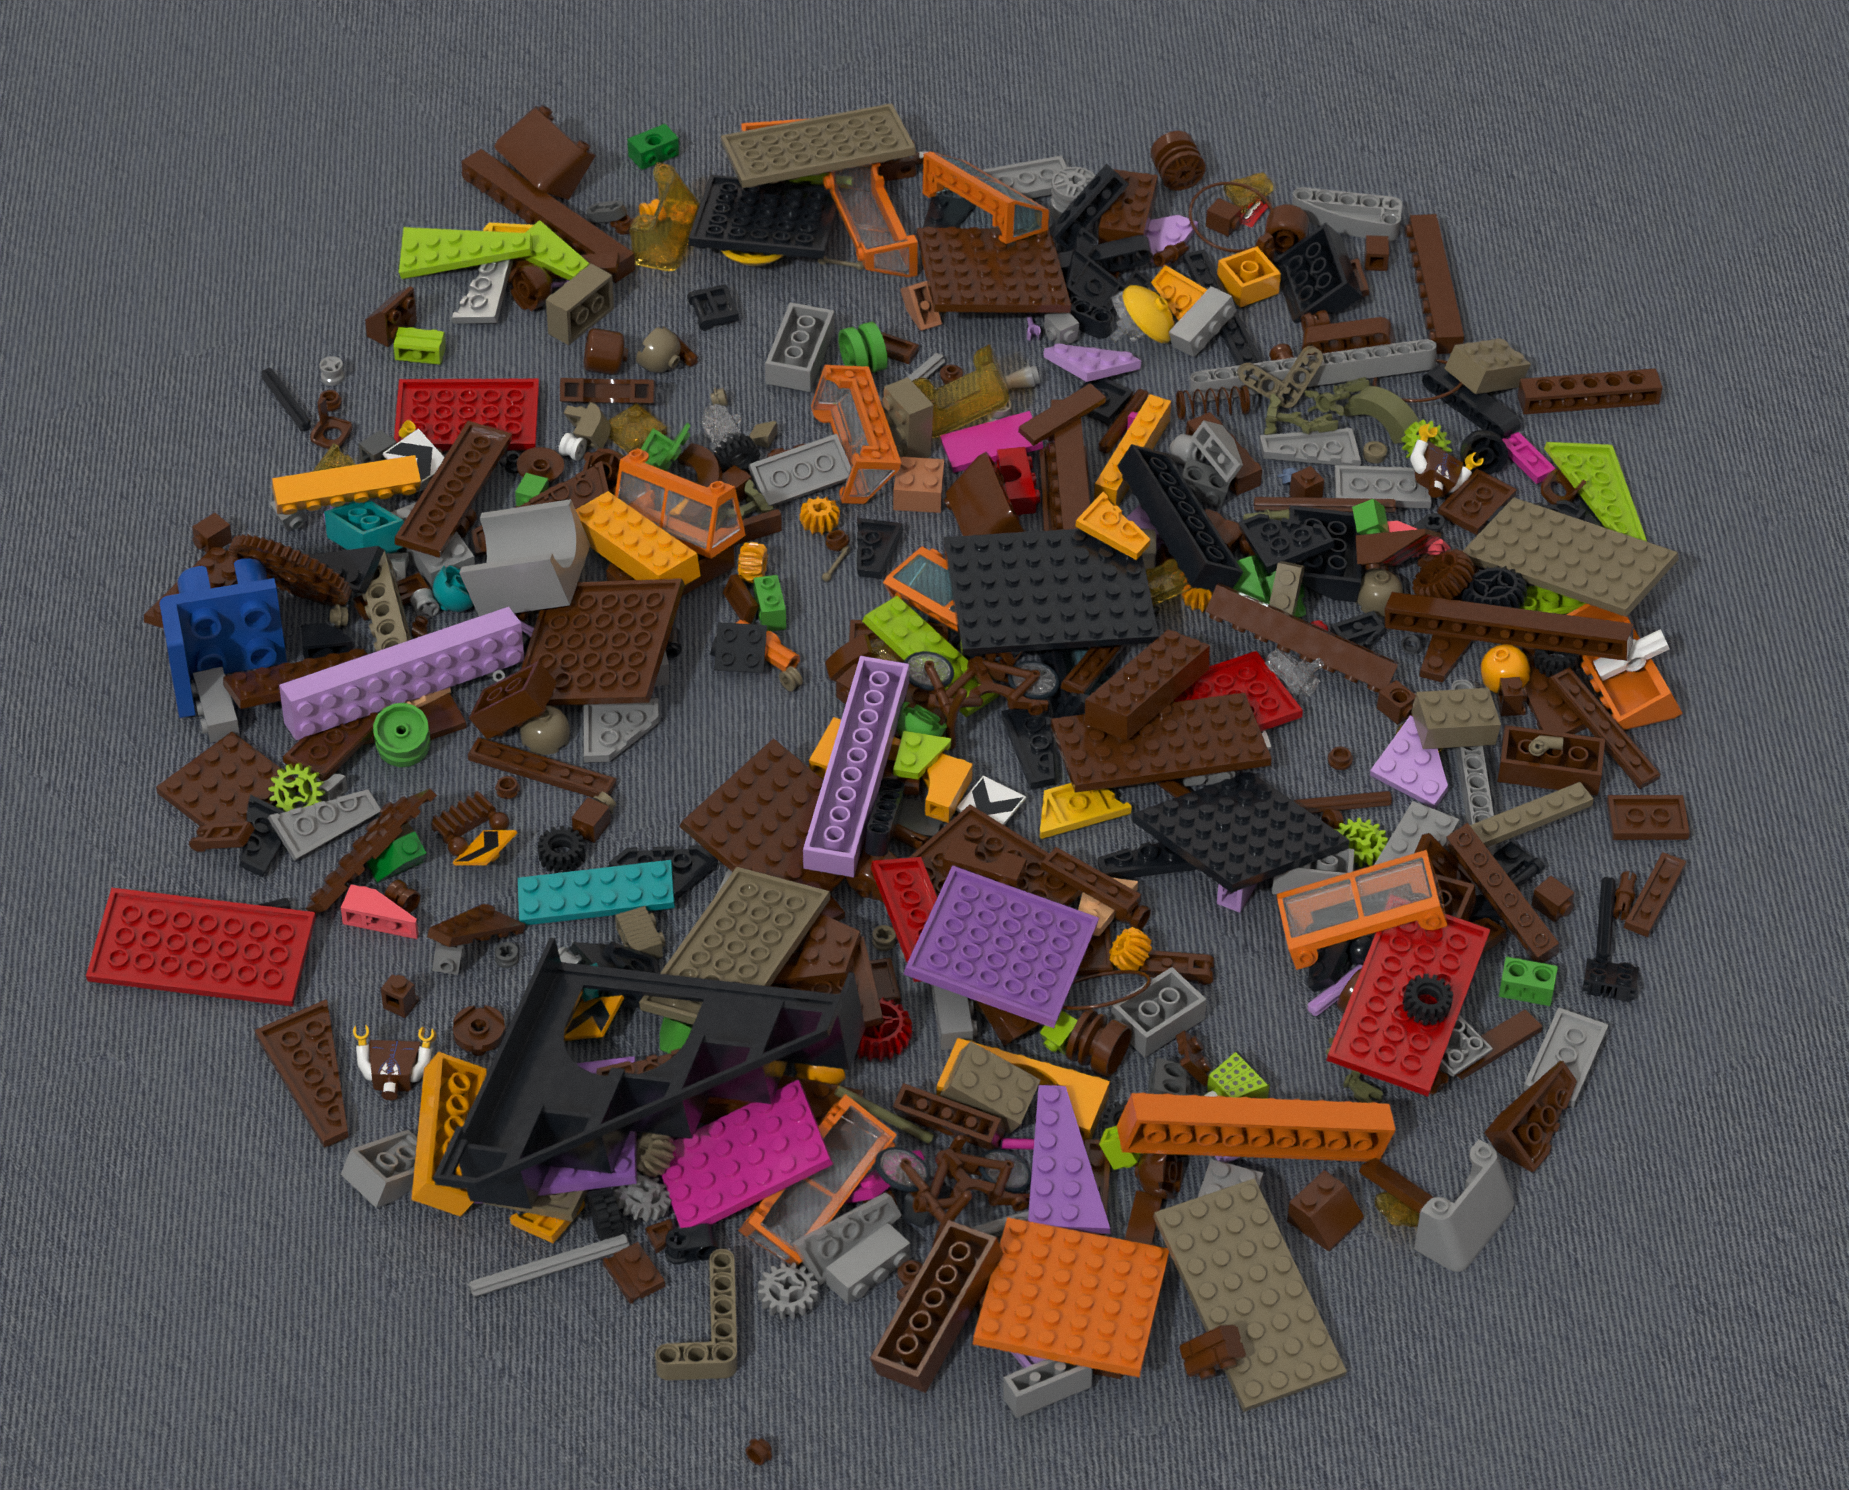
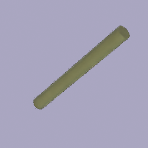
M840 1085L836 1088L834 1095L842 1098L846 1094L870 1114L928 1144L933 1138L932 1133Z

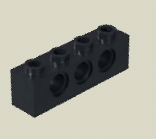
M1106 163L1048 228L1050 229L1049 234L1067 251H1070L1074 247L1077 232L1082 227L1089 230L1129 186V183Z

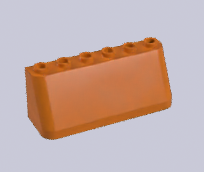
M1587 603L1567 614L1631 623L1628 617ZM1633 627V639L1637 641L1640 638ZM1579 654V658L1582 657L1584 660L1580 663L1587 676L1590 674L1593 676L1590 683L1596 693L1601 691L1603 694L1599 698L1606 711L1612 710V718L1623 730L1675 719L1683 714L1651 658L1646 660L1643 668L1637 671L1630 672L1625 670L1602 681L1593 663L1594 660L1601 657Z

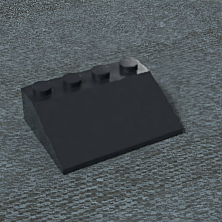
M1324 223L1274 259L1273 265L1281 273L1280 285L1294 323L1301 322L1302 314H1316L1317 311L1325 310L1330 314L1346 309L1363 297L1342 237L1327 223Z
M1290 505L1289 519L1301 521V525L1313 527L1314 524L1324 525L1334 541V548L1294 563L1305 566L1301 584L1332 600L1357 602L1361 586V565L1357 564L1356 535L1360 534L1357 533L1354 514L1352 512Z

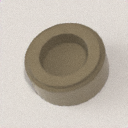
M1371 441L1365 444L1363 457L1366 461L1376 464L1386 459L1387 448L1383 443Z

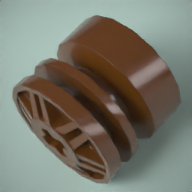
M1177 130L1160 136L1154 142L1150 151V157L1167 188L1176 191L1186 190L1196 185L1205 174L1206 164L1191 135Z
M1094 1009L1085 1010L1072 1030L1066 1048V1057L1073 1062L1078 1060L1079 1065L1082 1066L1087 1065L1091 1061V1069L1106 1077H1111L1126 1055L1132 1037V1028L1116 1019L1111 1020L1107 1024V1016L1105 1014L1098 1015Z

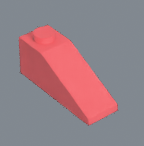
M350 885L341 906L343 924L413 939L418 938V926L415 917L376 889Z

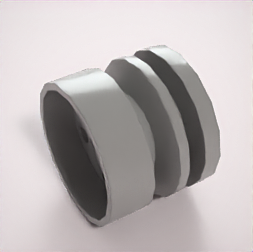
M1066 167L1053 175L1050 211L1055 220L1096 176L1092 171L1081 167Z

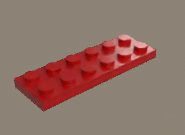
M922 857L874 860L871 864V871L905 960L908 963L937 900V896ZM913 978L914 982H921L920 980Z

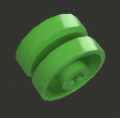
M873 321L860 324L858 330L855 327H849L839 331V348L845 366L869 367L872 373L886 370L887 352L884 339L878 326Z
M395 703L385 707L376 716L373 724L376 749L380 757L389 765L410 767L421 762L428 754L431 746L428 720L423 711L415 705Z

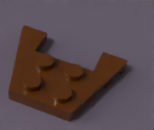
M820 913L809 929L797 965H784L770 987L780 983H787V986L797 985L798 981L811 979L813 983L846 979L861 940L860 931Z

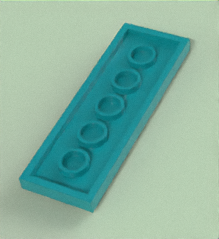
M671 860L519 877V921L526 925L611 916L645 906L647 911L675 908Z

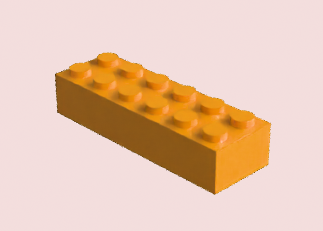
M609 491L576 509L590 542V547L635 580L682 579L686 585L700 577L696 552Z
M438 1052L424 1068L411 1200L460 1217L473 1204L474 1201H470L467 1189L435 1185L433 1177L456 1127H463L486 1077V1068ZM458 1165L454 1175L462 1176L460 1166Z

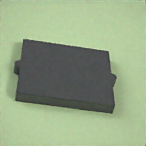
M903 799V808L898 824L929 839L939 832L940 827L944 825V821L926 816L925 802Z

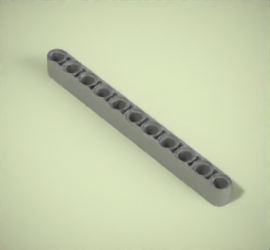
M1423 339L1323 353V361L1307 387L1347 382L1363 377L1368 379L1433 369L1436 366V343L1432 340ZM1314 355L1307 356L1309 361H1315L1317 358ZM1298 357L1252 364L1283 381ZM1301 363L1300 366L1304 367L1309 372L1311 368L1307 366L1308 363L1306 364V366L1303 363ZM1240 365L1192 373L1190 376L1191 399L1193 400L1195 390L1199 389L1205 400L1208 388H1212L1217 397L1221 387L1227 390L1230 397L1233 386H1237L1240 390L1241 386L1245 385L1237 376V370ZM1251 370L1244 371L1245 379L1251 377L1257 382L1259 377L1255 376ZM1298 371L1293 376L1295 383H1301L1305 378L1303 371ZM1271 379L1265 380L1262 383V390L1270 391L1274 386ZM1289 382V384L1287 385V386L1291 387V389H1292V388H1293V389H1297V388L1294 387L1290 382ZM1247 386L1249 390V395L1260 394L1259 392ZM1236 388L1233 389L1232 398L1239 397ZM1221 389L1219 399H1226V393L1224 389ZM1209 390L1207 401L1215 400L1212 391ZM1197 391L1195 401L1203 402L1199 391Z

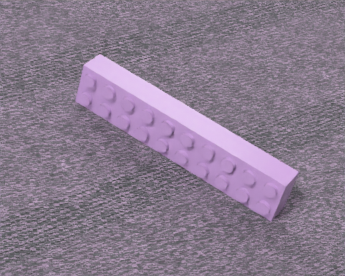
M506 607L280 684L284 724L295 740H299L305 736L339 726L341 723L345 724L357 718L368 716L372 712L377 713L392 704L405 703V701H411L524 661L521 622L512 610Z
M860 656L804 844L803 869L854 877L866 837L867 825L876 802L897 728L900 709L904 703L909 686V664Z

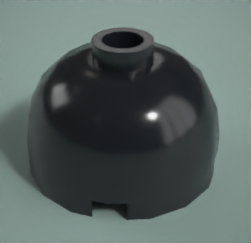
M1485 429L1473 431L1467 435L1461 443L1459 451L1464 467L1466 466V457L1476 452L1473 456L1475 463L1480 458H1483V463L1471 470L1472 473L1476 469L1487 474L1498 473L1505 466L1508 458V450L1502 438L1497 433Z

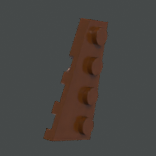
M1432 635L1419 677L1443 683L1458 664L1460 657L1468 651L1473 640Z
M481 904L429 927L427 937L445 946L453 947L473 943V939L490 940L491 935L497 934L500 938L507 937L510 931H513L516 935L523 934L526 924L496 911L491 905Z

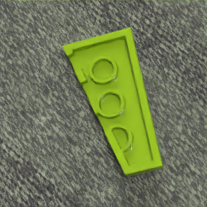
M540 220L525 232L531 233L533 238L532 255L520 258L569 281L590 265Z

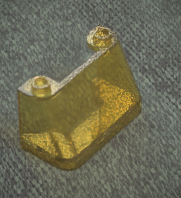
M657 162L653 170V177L658 183V200L660 202L654 216L642 214L633 220L630 227L632 252L635 253V265L673 271L682 262L700 204L674 167Z
M990 344L975 352L973 356L975 371L935 389L931 381L921 377L912 380L933 404L932 438H937L940 435L951 432L1004 407L1008 403L1009 392L996 355Z

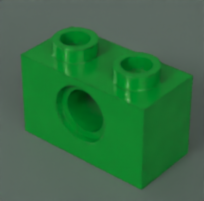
M666 124L627 139L628 156L641 170L679 155V138Z

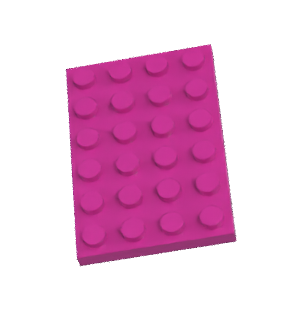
M796 1080L778 1089L771 1104L750 1103L695 1130L692 1139L679 1138L673 1141L676 1149L672 1155L675 1158L670 1161V1168H665L662 1178L667 1191L670 1193L669 1198L671 1199L680 1228H686L704 1223L713 1224L833 1165V1162L803 1086L799 1080Z

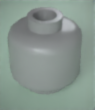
M1180 434L1170 444L1171 457L1177 464L1185 465L1187 458L1202 462L1205 457L1190 439L1191 435Z

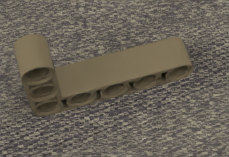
M717 1249L712 1252L709 1259L711 1342L666 1343L659 1346L655 1352L656 1373L661 1379L730 1378L737 1372L735 1261L731 1251Z

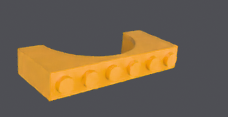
M835 717L831 720L809 759V768L823 780L841 719ZM895 736L888 756L889 760L896 761L901 739ZM941 753L938 756V761L926 769V772L921 776L929 791L925 799L926 816L946 823L950 822L956 807L959 805L972 781V763Z
M957 1038L938 1081L936 1095L940 1096L959 1052L971 1040ZM972 1041L1040 1079L1039 1085L1066 1086L1084 1145L1085 1139H1092L1109 1098L1110 1081Z

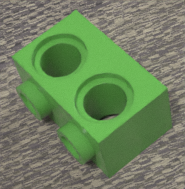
M778 575L754 578V599L759 605L757 613L760 625H767V631L786 630V608Z
M1506 957L1498 997L1551 1006L1558 966Z

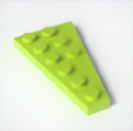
M403 227L399 274L401 279L530 256L532 255L533 238L531 233Z
M1546 442L1544 450L1574 488L1583 479L1586 481V484L1578 493L1605 528L1647 542L1613 445Z

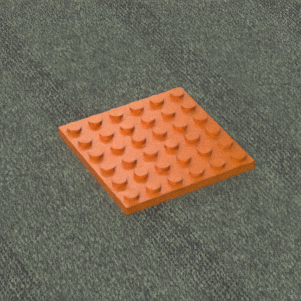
M1007 1217L1000 1241L1003 1256L991 1274L974 1333L973 1345L1140 1378L1169 1258L1168 1248Z

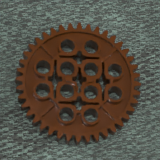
M244 534L235 536L230 544L228 552L233 556L232 559L237 561L250 558L260 561L266 568L268 579L274 578L276 587H279L281 591H287L289 594H294L297 597L329 606H336V604H340V606L345 605L352 593L351 586L348 585V582L344 581V578L339 577L340 574L333 572V569L327 568L326 564L311 558L308 554H302L300 550H293L291 546H285L272 539L268 541L264 537L259 538L256 535L253 537L249 534L247 536Z

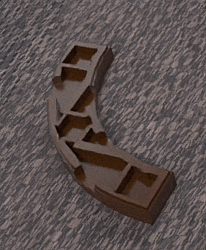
M691 443L677 458L681 465L688 466L696 471L697 484L709 487L715 481H722L721 466L713 453L706 447ZM691 499L681 515L685 521L701 523L712 507Z

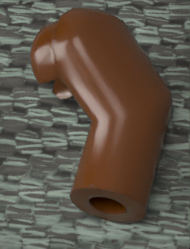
M421 615L415 617V622L412 623L411 629L413 639L428 634L426 626L428 620L426 617Z

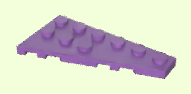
M1039 1085L1028 1221L1086 1233L1111 1234L1066 1086Z

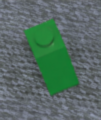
M414 831L392 841L376 859L371 858L366 864L376 883H380L423 863L427 853Z

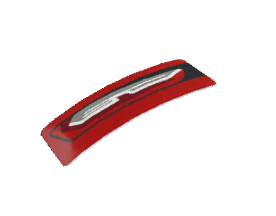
M1255 198L1242 212L1241 224L1252 228L1268 208L1266 202Z

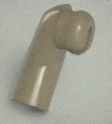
M1539 735L1529 744V751L1532 755L1540 756L1549 749L1562 750L1563 737Z

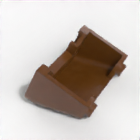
M544 105L540 107L535 106L498 138L494 148L536 188L545 193L569 200L596 155L590 150L591 146L582 140L578 142L571 140L552 122L554 116L550 108Z
M988 452L977 456L945 492L947 497L943 498L948 509L953 511L963 536L1027 532L1019 523V516L1014 511L1003 485L1005 484V479Z

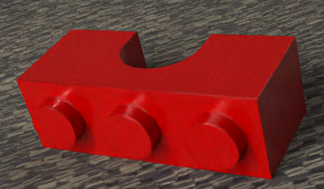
M1025 447L997 449L996 466L1005 479L1004 487L1017 515L1036 513V503H1040L1039 489L1034 488L1036 487L1035 472L1031 473L1030 471L1032 470L1031 456H1027Z

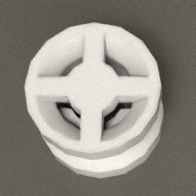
M566 433L560 441L559 454L563 456L569 455L573 460L579 461L587 447L586 439L581 437L575 438L573 434Z

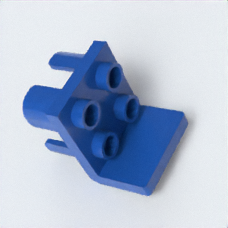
M250 558L235 561L234 567L238 584L210 588L208 572L205 566L189 568L178 578L179 594L168 595L160 600L162 622L179 718L196 716L190 680L194 679L193 673L223 667L224 674L287 663L275 579H268L266 568L260 561Z

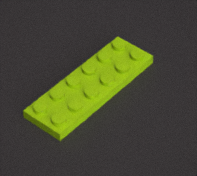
M895 596L864 616L862 622L904 661L908 656L921 651L934 652L945 657L954 669V678L945 687V691L967 670L968 660L899 596ZM921 656L909 662V665L922 676L925 671V662L928 660L933 661L942 683L949 677L947 666L934 657ZM975 677L963 687L967 690L966 697L969 696L973 688L980 685ZM984 694L980 696L983 699L982 706L962 707L959 712L968 717L996 699L999 694Z

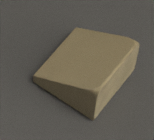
M772 421L755 425L749 435L755 445L765 448L770 447L778 433L777 422Z

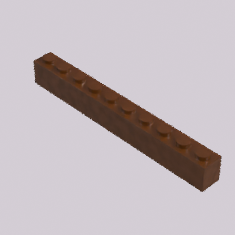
M480 149L461 161L462 177L466 182L471 183L482 193L487 194L497 203L509 209L511 213L522 218L527 224L534 225L540 220L579 255L619 252L618 273L611 274L612 281L615 283L635 271L634 252L549 194L536 188L531 182L484 150Z
M1397 592L1391 593L1385 606V628L1624 661H1627L1633 645L1634 624Z

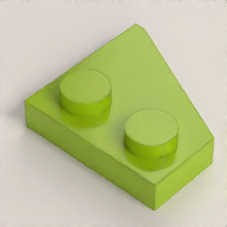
M903 731L893 768V776L918 780L928 767L938 761V756L945 749L947 751L950 749L951 738Z

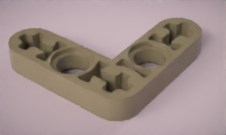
M1314 346L1305 347L1283 381L1249 362L1240 365L1237 370V376L1245 385L1269 399L1271 394H1275L1281 400L1280 406L1291 408L1298 402L1320 367L1323 355ZM1315 352L1316 360L1309 361L1307 358L1308 353L1313 354ZM1301 363H1303L1305 366L1308 363L1307 366L1311 368L1309 372L1304 367L1300 366ZM1251 370L1255 376L1259 377L1257 382L1251 377L1245 379L1244 371ZM1298 371H1303L1305 374V378L1301 383H1295L1293 380L1294 374ZM1267 379H1271L1274 383L1273 388L1270 391H1263L1262 383ZM1290 382L1294 387L1298 388V390L1295 391L1293 388L1291 390V387L1287 385ZM1291 390L1289 394L1292 397L1291 400L1284 401L1282 394H1288Z

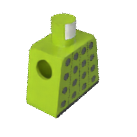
M1237 1051L1208 1076V1093L1203 1096L1267 1099L1270 1083Z

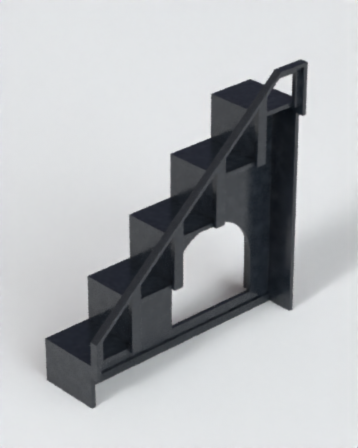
M550 937L463 1127L457 1126L433 1177L435 1185L467 1189L470 1201L532 1209L550 1166L612 1174L630 1131L692 1139L709 1097L771 1104L788 1062L850 1070L865 1031L855 974L853 972L848 973L840 994H829L561 962L555 938ZM585 988L703 1002L682 1048L667 1062L650 1071L632 1074L625 1073V1069L612 1067L608 1076H602L578 1066L566 1051L565 1033ZM458 1165L460 1166L462 1176L454 1175Z

